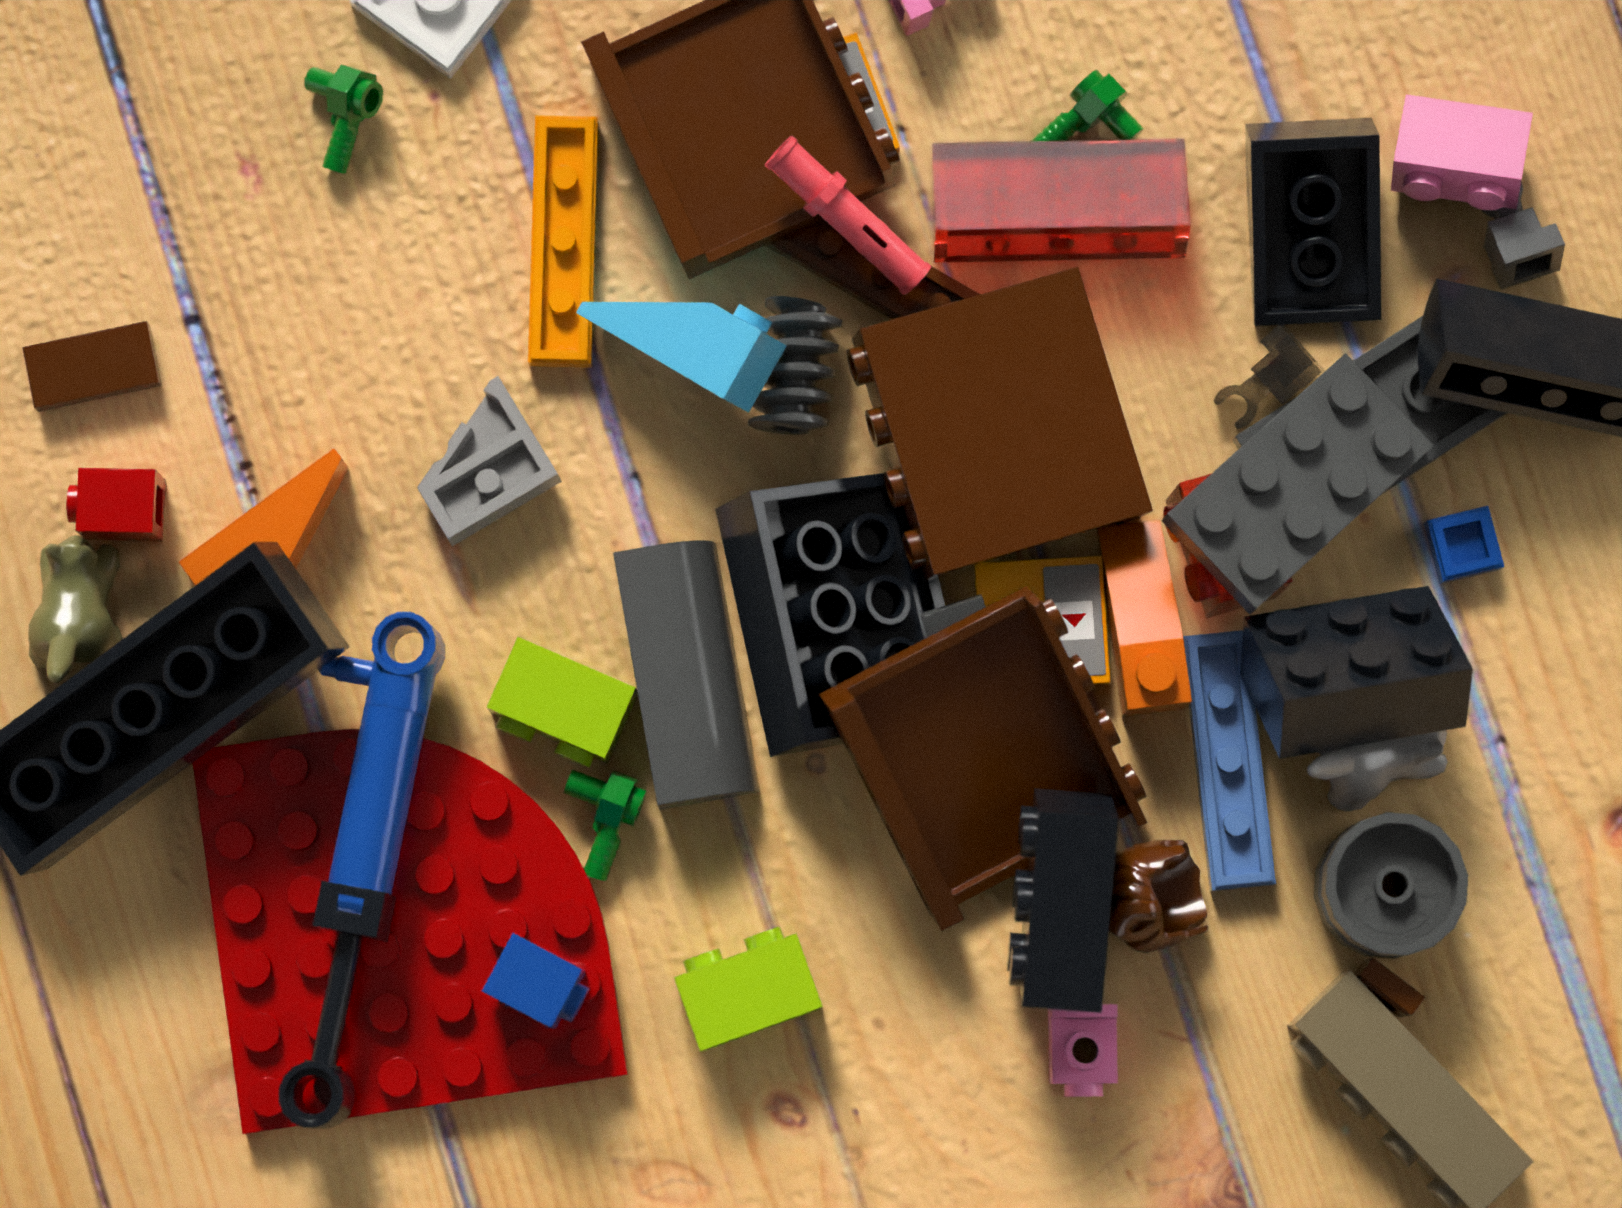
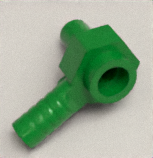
M341 64L335 74L312 67L305 76V89L327 97V111L333 113L331 123L334 126V130L332 131L322 167L346 174L359 133L360 122H363L365 118H372L378 112L383 101V88L377 82V75L355 67Z
M1094 70L1070 93V97L1076 102L1075 106L1068 113H1060L1030 142L1048 160L1075 132L1085 133L1100 122H1103L1125 146L1135 140L1144 128L1121 105V102L1128 95L1122 86L1110 74L1104 77L1098 70Z
M572 770L564 789V794L596 805L597 811L593 829L597 836L595 837L584 870L587 876L601 881H607L611 866L619 849L621 839L618 832L622 823L634 827L647 794V790L636 787L638 779L615 770L610 774L606 782Z

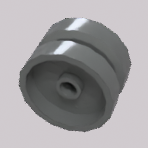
M1386 812L1349 826L1327 845L1315 869L1314 899L1323 924L1340 944L1366 957L1394 959L1434 947L1455 928L1467 903L1468 873L1459 848L1441 827L1415 814ZM1391 873L1397 876L1398 880L1394 885V889L1400 894L1399 897H1390L1384 892L1382 888L1384 876Z

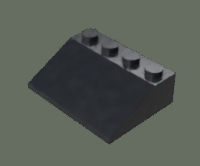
M884 473L749 491L715 509L770 757L843 744L819 694L926 639L927 634L920 614L945 606L939 576L925 581L922 569L917 568L913 570L909 564L903 545L902 533L910 531L903 506L894 508L891 504L885 486Z

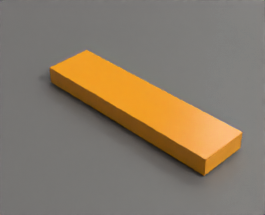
M535 115L528 338L529 367L592 368L593 323L576 312L582 302H594L598 117Z

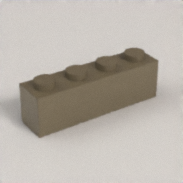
M1351 970L1342 972L1287 1025L1297 1036L1290 1045L1298 1055L1317 1072L1324 1065L1342 1083L1336 1090L1337 1095L1361 1119H1364L1369 1113L1374 1116L1388 1131L1381 1138L1382 1142L1407 1167L1415 1160L1433 1178L1426 1186L1427 1189L1445 1208H1487L1534 1162Z

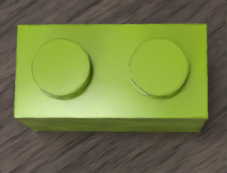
M517 637L486 708L491 714L500 717L496 725L497 729L530 743L534 734L538 733L558 742L555 754L590 768L594 758L608 764L637 699L638 692L634 686Z
M776 927L744 939L747 951L723 959L720 949H715L683 961L687 973L676 976L674 979L700 1052L823 1008L797 933L784 937L781 928Z

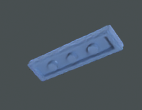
M1243 630L1183 636L1192 702L1189 704L1210 891L1276 884L1256 708L1240 676Z

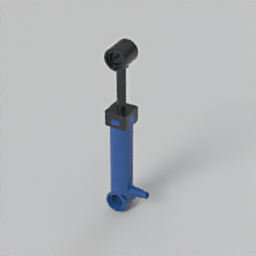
M396 612L385 617L377 625L372 636L374 661L340 656L319 670L321 675L334 677L337 681L368 686L329 880L328 882H321L312 925L325 931L337 933L311 1061L304 1060V1063L292 1067L283 1077L279 1087V1104L283 1113L292 1123L306 1128L329 1129L339 1125L350 1115L354 1106V1086L350 1077L342 1070L343 1067L337 1066V1060L362 938L388 942L396 897L392 896L391 893L435 677L444 663L446 647L441 634L422 616L412 612ZM409 633L421 634L424 640V648L421 655L410 663L397 662L395 658L397 641ZM322 1077L329 1083L331 1088V1100L322 1112L313 1114L305 1107L303 1092L311 1080Z

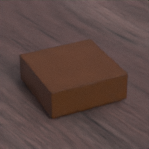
M1375 958L1364 959L1354 972V975L1397 1017L1413 1015L1425 999V996Z

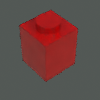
M78 468V485H69L67 491L66 512L68 522L76 523L75 531L86 540L163 542L166 479L155 469Z

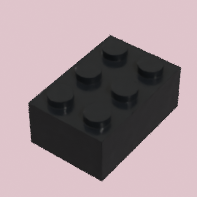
M1429 586L1401 589L1394 592L1244 616L1240 676L1279 759L1466 727L1473 667Z
M1034 788L1033 805H1021L1018 844H1020V857H1028L1027 870L1015 869L1012 908H1015L1014 920L1022 922V933L1010 932L1007 971H1009V986H1019L1022 1007L1102 1013L1119 821L1111 794Z

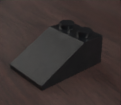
M1372 118L1245 124L1246 186L1254 325L1267 326L1381 320L1380 137Z

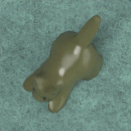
M74 535L58 545L48 544L41 550L42 603L35 611L29 623V657L39 668L47 669V677L53 683H59L69 673L73 662L91 663L123 639L119 627L114 625L106 608L110 589L120 568L119 551L112 545L103 544L95 551L88 540Z

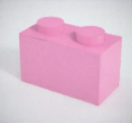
M1406 95L1394 156L1391 191L1405 193L1408 197L1420 201H1433L1442 198L1468 202L1469 205L1481 210L1517 209L1533 113Z

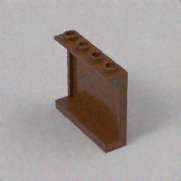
M704 0L612 43H609L604 31L581 41L689 280L823 219L819 214L812 217L805 211L803 207L806 202L772 170L764 166L772 154L790 136H793L797 140L796 142L828 172L833 174L838 171L847 180L844 187L860 202L896 186L891 165L900 162L894 144L885 127L876 131L873 130L865 113V110L874 107L866 84L859 71L848 76L839 55L848 52L842 33L834 17L822 21L814 4L815 0Z
M1078 267L860 328L852 338L854 348L847 349L850 371L857 386L866 384L873 407L865 411L869 434L875 447L883 445L885 447L891 470L884 471L886 490L894 508L903 506L910 531L902 533L906 556L913 570L917 568L922 569L925 581L935 579L944 573L1116 523L1119 525L1140 519L1153 511Z
M1027 586L819 694L927 911L941 931L964 920L958 907L959 904L1014 876L1015 869H1027L1028 857H1020L1018 825L1021 805H1033L1034 788L1111 794L1119 820L1128 815L1138 827L1147 823L1138 804V801L1147 797L1145 790L1132 766L1127 763L1121 767L1112 747L1121 743L1119 735L1105 710L1101 709L1095 712L1086 695V692L1095 688L1092 678L1078 654L1068 657L1060 640L1061 636L1068 633L1062 615L1051 598L1042 602Z

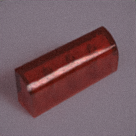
M1185 139L932 143L934 263L1186 258L1191 223Z

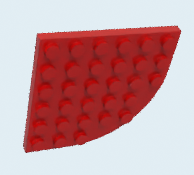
M360 729L318 731L214 747L192 763L242 1134L300 1126L292 1123L283 1113L279 1104V1087L283 1077L292 1067L304 1063V1060L311 1061L337 937L336 932L325 931L312 925L321 882H328ZM423 738L391 893L392 896L396 897L388 942L362 938L338 1055L337 1066L343 1067L342 1070L350 1077L355 1089V1103L347 1118L629 1075L611 952L604 918L592 883L577 854L550 817L511 780L466 753L451 746ZM512 933L586 971L580 983L590 989L572 1023L561 1018L556 1029L550 1028L482 992ZM317 1077L306 1085L303 1092V1102L311 1113L317 1114L322 1112L330 1103L331 1088L324 1078Z

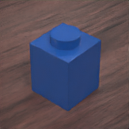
M512 933L482 992L546 1026L556 1029L561 1018L570 1023L573 1022L590 988L580 983L586 971Z

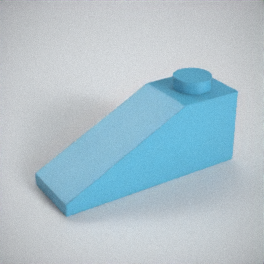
M582 302L576 312L748 413L787 347L767 334L772 325L771 321L741 304L731 314L714 303Z

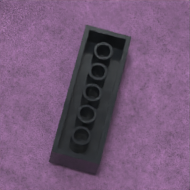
M253 542L0 730V847L20 876L49 869L350 648L277 542Z

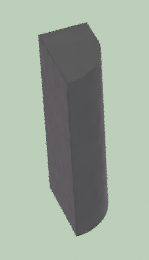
M706 540L682 541L613 552L659 809L663 810L760 792L716 543Z

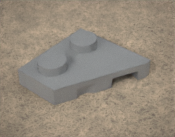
M499 376L489 381L484 389L486 396L467 424L461 422L448 441V449L444 457L433 463L417 487L452 546L562 482Z

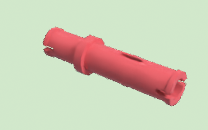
M790 136L772 154L764 166L772 170L806 202L803 207L805 211L812 217L819 214L899 289L901 294H908L925 277L931 265L927 261L924 262L882 220L876 217L844 187L847 180L838 171L833 174L828 172L796 142L797 140L793 136Z

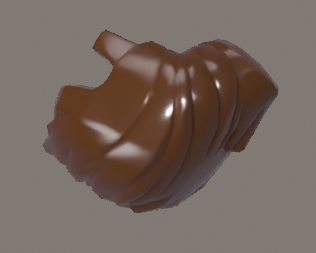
M1153 840L1137 843L1132 847L1116 852L1109 931L1113 935L1123 940L1129 948L1137 952L1149 953L1188 942L1189 939L1208 931V926L1199 927L1207 918V909L1200 889V869L1193 861L1186 842L1183 840Z

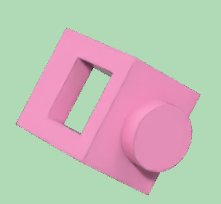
M1102 1004V1013L1048 1009L1049 1084H1064V1097L1103 1096V1083H1118L1117 1004ZM1080 1038H1088L1096 1046V1056L1087 1064L1078 1062L1073 1056V1045Z

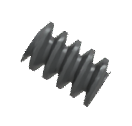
M788 296L766 298L765 307L770 312L776 314L766 318L772 322L767 334L787 347L764 385V388L768 390L761 391L752 406L765 415L749 419L748 426L766 432L791 435L808 434L809 430L828 427L829 419L812 412L813 405L828 403L832 400V394L815 386L816 380L835 377V369L820 363L819 357L821 355L838 353L839 345L823 338L822 335L823 331L841 328L842 320L826 313V307L811 300Z

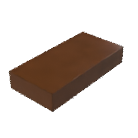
M147 321L22 347L33 405L38 412L162 386L151 327Z

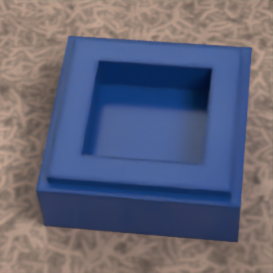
M1489 506L1430 519L1423 523L1439 584L1501 570L1505 567Z

